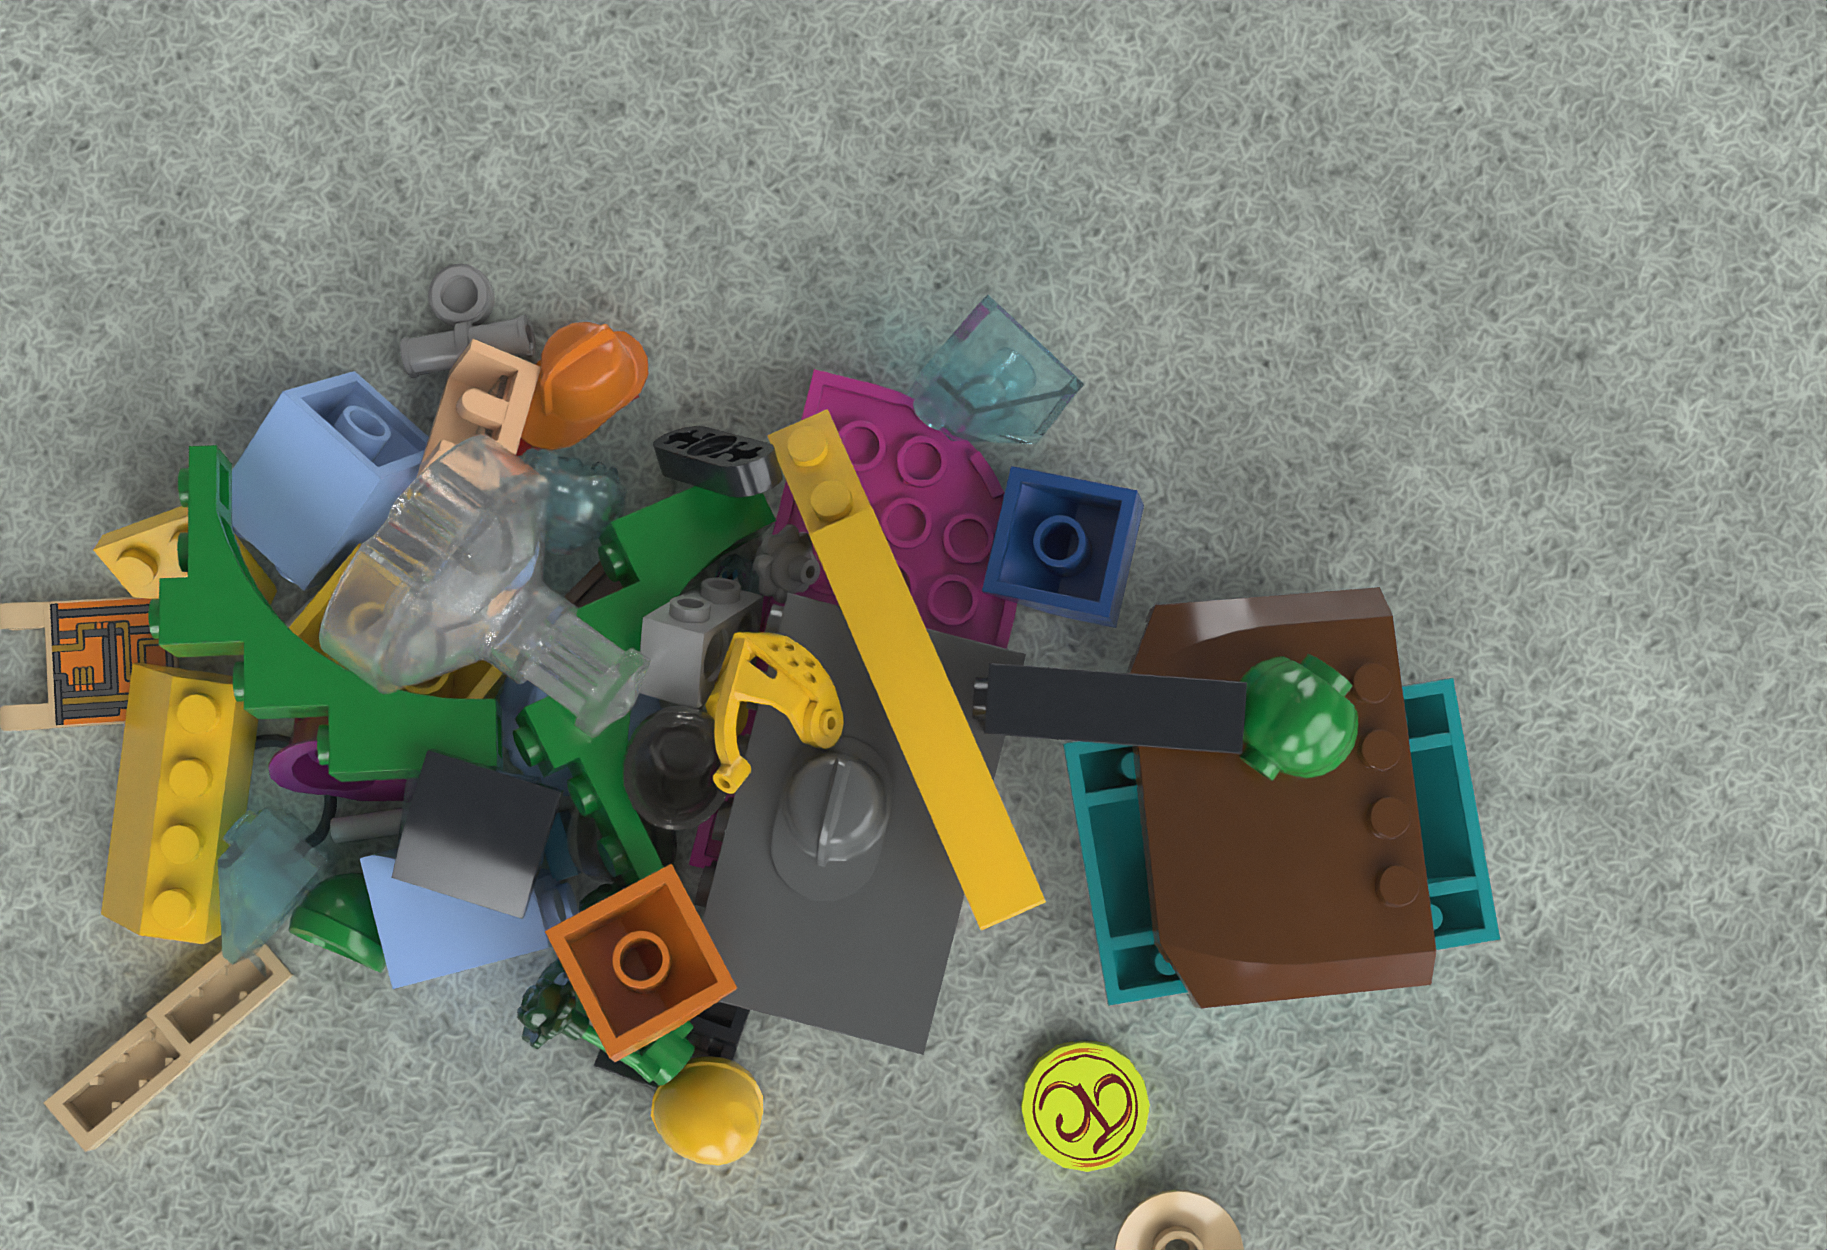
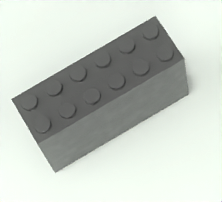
M787 593L784 607L773 604L765 632L784 635L799 643L818 659L829 674L843 712L844 725L840 737H852L871 746L886 762L893 780L892 807L878 863L871 878L855 894L836 901H813L793 892L778 875L772 859V830L785 777L794 758L808 744L800 740L792 723L785 714L771 705L747 701L746 708L757 712L751 735H739L737 745L740 756L748 761L752 770L737 789L734 798L729 797L727 801L722 800L712 833L713 840L722 842L718 861L713 860L710 866L705 865L695 898V905L705 908L702 922L737 986L735 991L718 1002L924 1055L965 893L840 606ZM926 628L994 782L1005 736L984 734L985 720L972 718L975 677L988 678L989 663L1023 666L1026 654ZM768 666L767 671L760 670L772 679L777 674V671L771 666Z

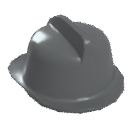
M840 737L834 746L827 749L808 745L794 758L785 777L772 830L771 856L780 878L793 892L810 900L836 901L855 894L871 878L880 858L892 807L893 780L886 762L871 746L852 737Z

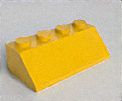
M145 663L132 664L101 915L140 936L206 944L230 930L240 867L239 853L243 844L259 720L244 710V702L236 701L233 691V676Z

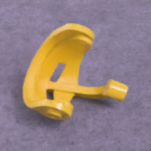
M734 633L714 689L705 704L707 721L710 730L714 734L716 752L722 764L713 775V781L719 789L729 794L737 791L752 770L748 761L740 756L737 745V736L742 733L748 718L747 701L771 705L785 714L792 723L800 740L816 748L827 749L834 746L842 734L844 725L843 712L835 686L818 659L805 647L787 636L776 633ZM754 657L761 658L777 671L775 678L768 677L752 665L750 661Z

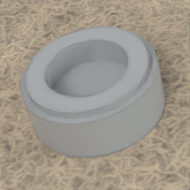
M453 264L443 268L434 276L429 286L428 299L434 314L445 324L454 328L456 323L471 321L474 326L482 324L493 310L495 294L491 282L480 270L467 264Z

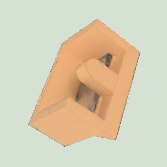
M472 339L449 371L416 479L469 498L477 488L483 490L493 478H509L541 367Z

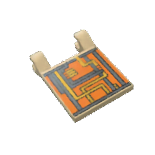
M118 597L51 602L0 603V629L14 631L45 628L48 703L2 706L0 708L1 730L24 731L125 724L132 664L145 663L179 668V657H175L160 647L159 639H154L150 633L148 612L152 599Z

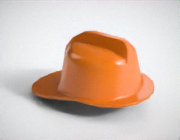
M577 322L558 329L547 340L541 353V360L535 364L540 366L541 369L521 438L533 447L552 451L568 448L587 438L616 412L627 406L642 391L649 375L648 357L640 342L625 331H613L607 324L599 325L591 322Z

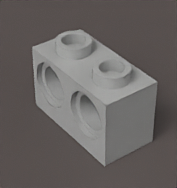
M708 578L696 587L680 596L672 598L670 602L644 616L637 693L693 709H698L704 705L714 689L734 633L760 632L764 596L743 591L738 582L730 579ZM754 657L750 663L756 667L757 657Z

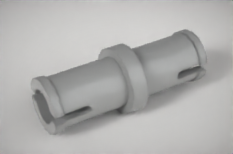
M522 315L515 319L474 326L471 321L456 323L454 330L414 338L405 337L401 339L400 343L402 362L406 373L411 378L450 370L472 339L516 357L534 356L536 354V341L532 324L526 315Z

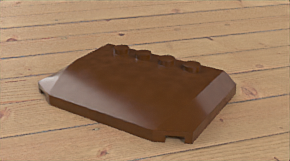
M1380 587L1153 606L1148 612L1145 630L1126 673L1239 682L1251 667L1267 659L1284 656L1300 664L1307 654H1311L1331 666L1352 684L1353 687L1345 698L1355 706L1358 714V734L1352 751L1336 769L1323 776L1313 778L1296 777L1279 772L1274 780L1270 781L1240 759V754L1133 746L1154 943L1164 960L1171 964L1189 993L1187 996L1193 1006L1202 1009L1431 985L1437 952L1394 621L1392 612Z

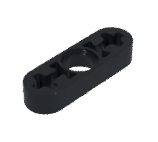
M690 426L677 429L660 436L653 442L663 476L725 496L737 498L756 495L774 488L783 480L774 445L705 426Z

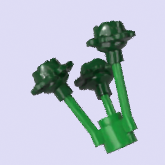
M618 882L599 885L597 889L588 893L579 902V913L623 890ZM557 958L554 962L550 963L549 967L545 968L536 985L530 986L522 996L521 1006L517 1009V1018L524 1025L521 1036L522 1040L527 1043L530 1042L531 1047L539 1049L549 1039L562 1033L575 1041L583 1038L606 1052L594 1027L589 1024L590 1019L559 958ZM687 1021L677 1029L620 1059V1061L632 1067L647 1082L655 1081L659 1086L665 1085L685 1067L694 1052L695 1046L685 1038L694 1025Z

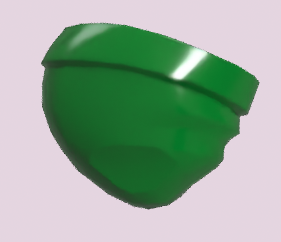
M363 873L339 874L323 880L309 891L300 906L294 909L289 923L288 931L358 962L374 971L383 972L386 961Z

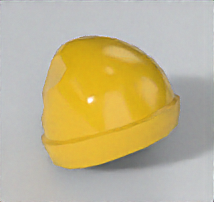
M723 1057L691 1058L671 1081L662 1086L657 1085L652 1099L650 1116L662 1139L678 1155L697 1163L719 1166L734 1162L743 1157L755 1144L763 1115V1095L752 1074L737 1062Z

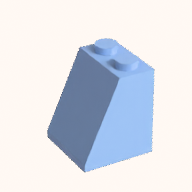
M355 371L282 391L232 470L233 532L241 539L250 542L275 565L276 570L282 577L297 584L303 591L324 583L330 579L359 543L363 546L366 545L406 500L405 494L422 482L416 479L429 437Z
M398 848L360 858L392 989L550 948L552 944L545 931L578 914L577 903L571 885L568 882L560 884V881L552 879L551 872L548 869L540 868L525 916L521 919L391 878Z

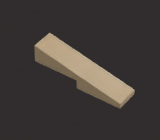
M250 927L146 1013L147 1017L43 1102L44 1105L85 1152L98 1148L290 979L293 974L258 933ZM245 954L257 955L264 962L266 977L262 975Z

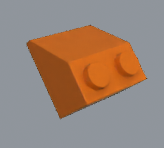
M672 864L545 931L609 1058L614 1062L677 1029L737 989Z

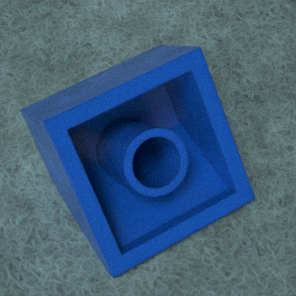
M1011 466L982 592L1052 615L1117 628L1144 509V504L1138 490Z

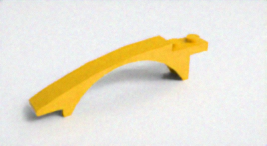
M828 409L767 435L770 444L774 445L779 465L809 532L811 541L980 930L982 931L1045 903L1043 893Z

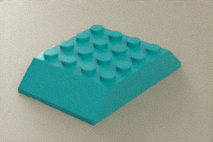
M1454 678L1402 685L1436 950L1500 940ZM1081 741L1063 743L1107 1004L1111 1006L1187 993V989L1170 963L1164 960L1154 943L1133 746Z

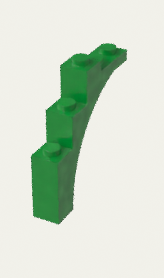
M217 445L189 446L188 468H180L178 474L179 499L182 507L188 508V532H181L177 543L179 566L182 572H188V577L159 578V598L150 601L148 612L150 633L154 639H159V646L175 657L244 655V661L235 662L233 667L234 696L237 702H244V710L257 719L328 716V724H322L318 727V759L320 765H329V774L341 782L419 778L429 749H436L503 771L502 708L496 698H441L410 693L379 684L336 664L315 651L290 630L277 616L257 587L243 560L232 529V463Z
M694 486L610 522L598 538L601 546L598 547V556L608 578L614 583L620 581L623 589L569 612L557 626L561 634L556 637L559 654L571 673L579 671L583 680L524 707L514 718L519 727L512 732L514 742L528 767L537 764L543 778L566 767L569 768L573 776L567 780L570 796L583 816L592 815L603 837L596 842L600 857L613 877L621 874L626 886L664 868L634 808L629 776L628 733L632 699L638 680L643 617L670 602L672 598L679 596L686 585L698 573L720 557L762 536L777 521L763 492L752 496L736 498Z

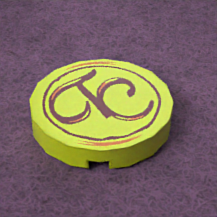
M1092 1040L1061 1043L1039 1057L1024 1080L1021 1101L1027 1134L1040 1153L1063 1168L1085 1172L1111 1167L1133 1152L1146 1131L1150 1107L1145 1082L1128 1056L1107 1043Z

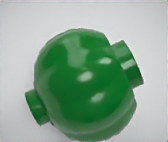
M1307 654L1299 664L1284 656L1273 657L1251 667L1240 679L1239 682H1247L1243 734V744L1246 747L1242 754L1239 755V758L1265 778L1273 781L1279 772L1302 778L1323 776L1336 769L1354 748L1358 734V714L1355 706L1345 698L1353 686L1344 676L1322 660Z

